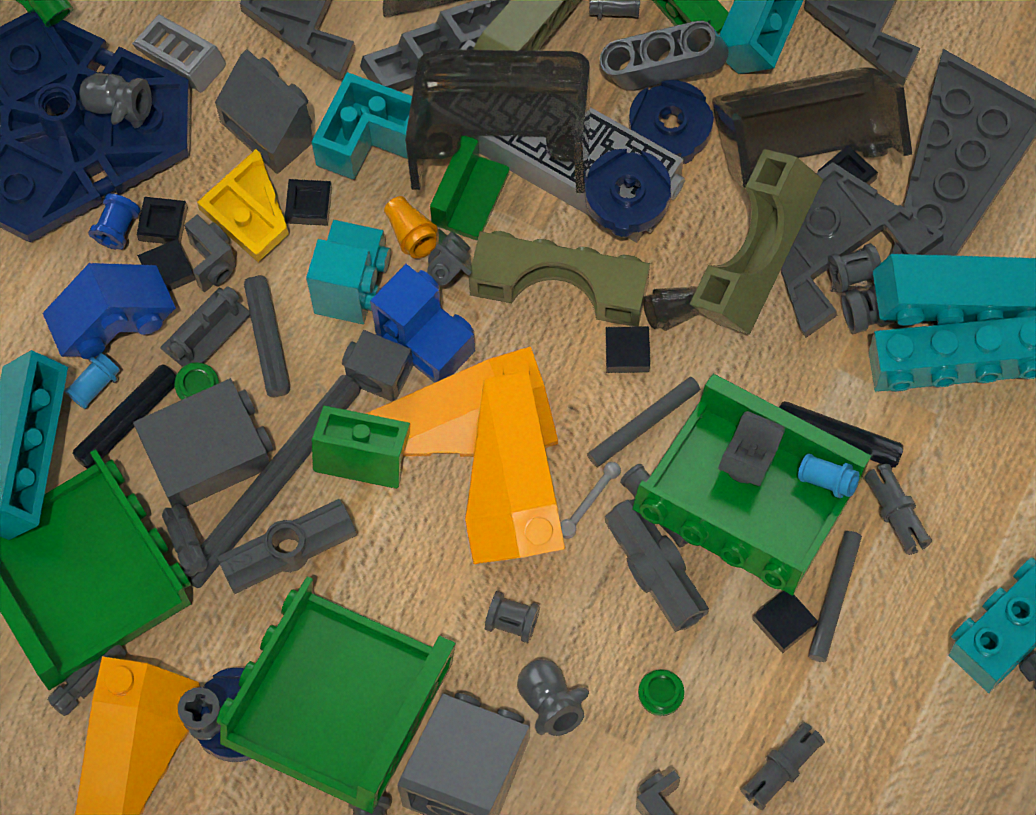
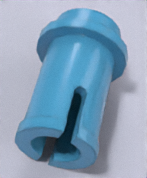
M102 353L96 358L91 356L89 359L91 364L64 390L83 409L88 407V404L110 381L115 383L117 380L115 376L120 369Z
M807 454L801 462L798 479L802 482H808L831 490L837 498H842L843 496L851 497L858 486L859 472L853 470L851 464L845 463L843 466L814 457L812 454Z

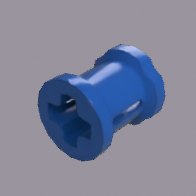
M110 193L106 194L103 200L105 208L98 223L91 226L88 234L97 243L107 248L122 250L126 244V239L124 238L132 219L138 218L141 210L130 199Z

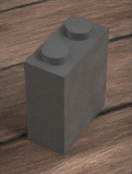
M231 378L133 422L171 507L175 504L187 507L261 473L269 463L267 453L274 450L263 426L255 429L249 417L256 413L245 389L237 392Z

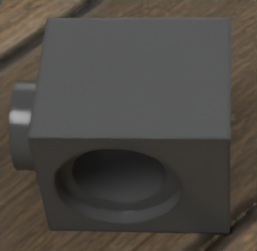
M366 330L362 331L357 343L350 342L342 359L346 375L354 379L360 385V389L391 402L397 400L414 366L410 348Z

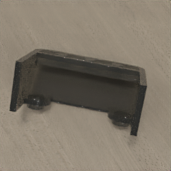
M437 49L423 54L417 63L405 138L411 189L420 190L425 159H445L453 156L461 147L462 135L546 137V149L552 158L564 162H575L576 193H585L590 130L589 60L583 54L573 51Z
M854 68L727 93L712 99L714 117L730 175L743 188L746 187L763 149L798 158L841 150L847 145L855 151L863 152V157L866 158L884 156L888 154L889 148H894L903 156L912 155L904 87L875 68Z

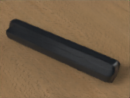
M164 364L159 365L73 450L75 459L87 469L95 465L90 452L96 449L100 457L103 458L135 427L134 421L145 417L175 387L176 374Z
M783 401L779 408L871 455L870 460L880 464H889L892 468L899 464L904 450V445L900 442L787 401Z

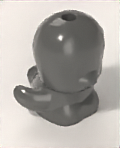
M98 72L85 78L80 86V101L84 108L97 114L112 113L111 123L113 125H117L125 118L131 122L134 128H138L145 122L151 110L152 95L146 79L136 78L126 82L125 78L121 75Z
M535 660L520 672L517 688L525 702L539 714L535 723V730L539 735L548 733L553 736H562L580 725L584 718L581 703L589 695L587 688L579 687L568 691L561 669L553 661Z

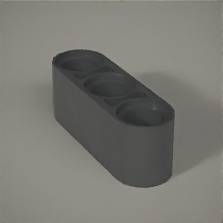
M694 21L610 42L600 54L601 68L620 88L636 90L661 84V81L679 80L716 71L725 64L729 50L725 41L708 22ZM710 41V44L705 50L698 52L699 48L704 43ZM670 51L665 59L658 61L663 53ZM630 60L624 69L619 70L624 62Z

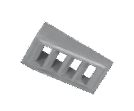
M160 14L132 43L138 51L158 65L187 78L190 87L200 93L210 85L226 65L217 46ZM167 32L169 34L167 38L159 45L158 48L155 47L158 41ZM179 42H181V43L173 50V52L169 55V53L172 51V49H173ZM192 51H194V52L189 56V58L183 63V61L188 57V55H189Z

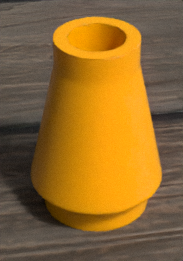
M403 196L395 197L385 205L384 213L391 223L401 251L414 259H420L429 255L436 247L437 226L410 205Z

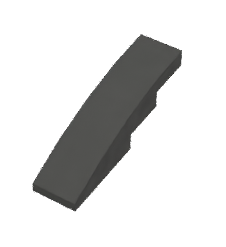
M474 0L441 11L437 22L402 33L397 45L364 55L360 68L368 80L397 91L424 81L445 71L468 39L476 43L482 32L511 0Z

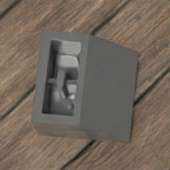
M246 49L240 55L215 101L220 123L252 152L257 149L261 153L263 162L276 174L280 173L312 144V120L308 115V99L295 84L291 83L288 86L279 78L276 68L266 58L262 57L259 60Z

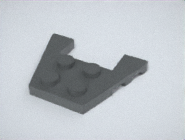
M331 0L240 1L241 12L335 79L342 80L354 54L355 45L354 41L318 30Z
M897 0L805 1L804 8L896 83L904 86L918 58L920 48L882 33Z
M833 162L816 173L823 179V182L781 268L801 332L805 338L838 316L836 309L813 281L829 269V255L837 253L839 256L850 254L883 230L888 232L904 254L924 255L944 241L943 234L933 225L928 226L913 216L911 211L901 205L897 206L879 195L876 189Z

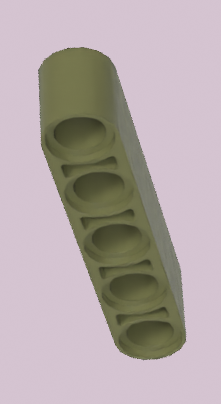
M511 0L478 38L472 52V61L507 80H512L581 0Z

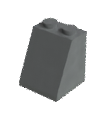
M442 693L397 786L402 806L423 815H500L529 742L530 726L523 724L524 719L511 711L499 709L496 714L480 708L481 703L471 696L456 693L455 697H451Z

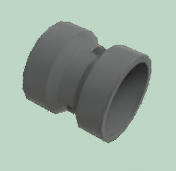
M872 284L869 290L862 292L857 289L842 292V310L846 324L852 334L867 331L869 325L879 324L880 326H887L896 323L897 320H880L875 284Z

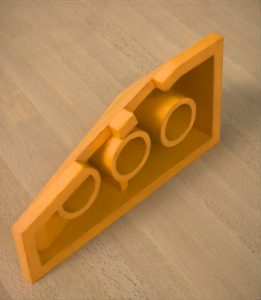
M531 346L487 359L365 413L410 423V434L403 456L460 453V457H474L484 379L529 371L544 447L547 448L558 444V437L545 385Z
M529 371L487 378L483 382L465 516L473 564L516 559L565 549Z
M102 656L92 699L75 815L143 814L145 804L159 779H163L169 768L168 764L181 742H184L190 732L185 728L178 715V703L185 692L192 688H199V682L149 663Z

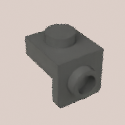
M197 214L184 226L190 244L205 258L194 268L193 272L198 287L203 292H206L213 285L219 286L224 283L232 274L236 263L232 249L227 244L229 239L223 230L214 222L208 225Z
M749 411L744 412L735 435L723 454L718 469L729 473L730 477L738 482L752 483L760 487L772 465L784 435L785 427Z
M675 770L665 777L659 772L639 787L638 790L641 795L637 797L636 809L641 815H674L663 799L679 787L680 777Z

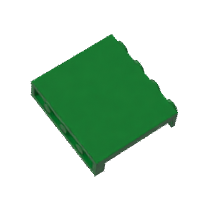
M713 373L705 384L699 404L648 481L642 480L639 484L632 510L641 514L647 521L653 524H660L679 534L686 542L695 546H701L720 556L727 564L742 568L759 577L768 586L774 589H781L793 596L851 498L847 496L837 498L831 490L800 481L798 479V472L803 458L807 454H812L814 457L843 466L845 463L851 464L853 470L859 472V485L871 455ZM746 411L785 427L784 435L772 465L760 487L752 483L738 482L731 478L729 473L718 469L723 454L733 439L741 417Z
M96 449L90 452L95 465L44 494L39 525L10 540L0 537V612L48 691L64 682L72 673L98 660L114 646L127 644L191 605L184 590L191 586L182 568L177 562L169 566L162 555L169 551L161 535L155 527L149 531L146 530L141 519L146 517L147 514L134 493L127 497L124 495L119 486L125 483V479L112 459L104 463Z
M306 576L299 590L292 589L287 595L281 610V614L284 616L278 626L270 625L260 645L262 653L257 662L249 661L245 666L238 685L241 689L234 700L227 698L222 705L216 721L217 724L221 725L220 744L373 814L452 666L456 643L440 635L433 647L313 594V579Z

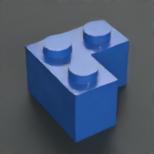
M88 263L42 314L61 357L90 359L91 356L96 357L106 348L105 346L119 332H138L141 335H146L157 331L163 325V321L176 307L157 265Z
M405 264L370 300L376 335L410 348L414 367L434 383L453 375L475 352L474 330L463 317L457 314L452 317L441 308L439 285L432 276L423 270L417 273Z

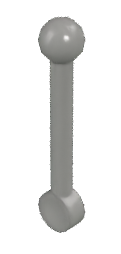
M608 462L605 465L604 475L571 518L560 522L563 538L570 539L575 536L576 524L608 482L620 475L621 468L616 462Z

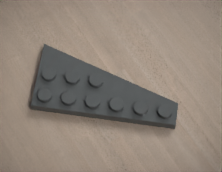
M945 49L942 50L904 208L911 211L914 217L928 226L933 225L943 234L944 241L924 255L957 256L1035 141L1036 100ZM895 242L892 254H904Z

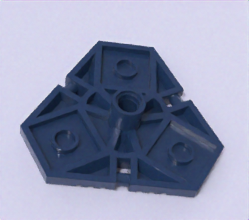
M35 11L27 12L0 27V228L30 243L62 226V223L69 222L75 219V216L82 215L88 212V209L102 204L101 198L105 197L106 194L115 191L119 195L126 191L128 187H133L139 184L141 180H146L152 177L154 173H159L189 156L191 87L187 78L122 47H118L116 52L113 53L107 50L108 47L105 39L65 20L51 27H46ZM100 65L105 67L102 72L121 75L125 78L126 82L136 78L147 80L152 95V106L149 115L140 127L134 128L131 122L125 118L117 125H113L111 123L112 113H93L87 111L82 105L79 94L80 86L85 78L98 73L96 71ZM65 112L62 115L55 116L58 113ZM103 172L104 178L95 183L91 182V177Z

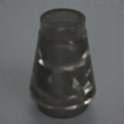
M698 286L654 289L651 295L645 296L644 311L649 325L653 329L662 328L664 331H667L702 314L690 305Z

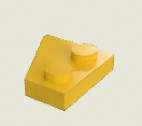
M257 149L197 202L199 210L212 222L216 223L257 262L263 259L289 235L261 153Z

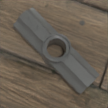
M337 499L293 521L281 520L275 522L264 535L218 556L217 560L235 595L280 572L291 573L298 571L306 564L309 558L357 536V533L347 510L340 499ZM290 539L298 542L296 549L292 552L280 553L276 551L279 543L284 540Z
M628 499L615 506L605 516V523L626 554L628 567L640 588L645 593H651L675 632L686 630L707 615L709 608L686 574L684 560L675 544L669 537H663L655 524L647 521L641 514L632 510L635 499Z

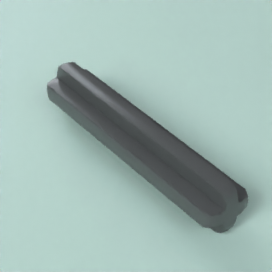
M262 275L249 277L244 281V288L265 389L269 397L284 396L289 393L290 387L267 279Z

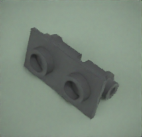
M439 228L436 232V247L430 252L428 257L429 266L427 273L434 278L438 285L449 283L461 269L467 275H470L472 272L471 255L468 252L471 249L470 246L455 232L451 231L447 236Z
M227 286L223 290L219 287L160 349L182 367L194 362L204 363L250 316V312L238 302L240 298L232 288Z

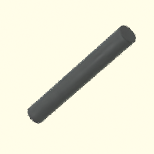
M693 377L687 378L588 452L587 456L597 468L698 393L701 390L699 384Z
M844 532L809 653V658L818 662L827 661L862 536L857 532Z

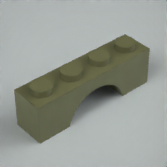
M763 149L745 187L752 209L751 224L746 240L738 253L728 262L721 265H708L690 302L691 306L717 325L750 335L823 182V179L798 157Z
M480 231L471 265L472 272L469 275L470 296L512 304L524 289L535 283L547 280L564 281L576 286L586 294L593 305L596 320L636 327L639 326L649 282L650 263L642 262L639 258L631 255H620L618 257L603 255L589 247L572 249L557 246L554 242L546 239L529 241L515 238L512 234L504 231H494L492 233Z

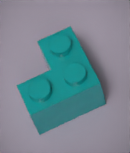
M347 72L311 141L316 166L355 180L371 146L411 159L427 127L425 101Z
M333 220L327 241L317 240L306 276L314 314L364 325L368 310L372 311L370 300L380 291V286L376 285L379 272L386 273L390 261L391 248L385 245L383 230Z

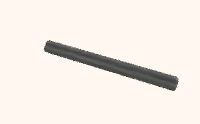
M341 375L203 542L201 549L208 565L204 572H197L194 576L186 575L192 586L196 588L202 587L220 565L217 557L234 548L312 452V438L323 405L346 410L359 395L360 385L354 379L347 375Z

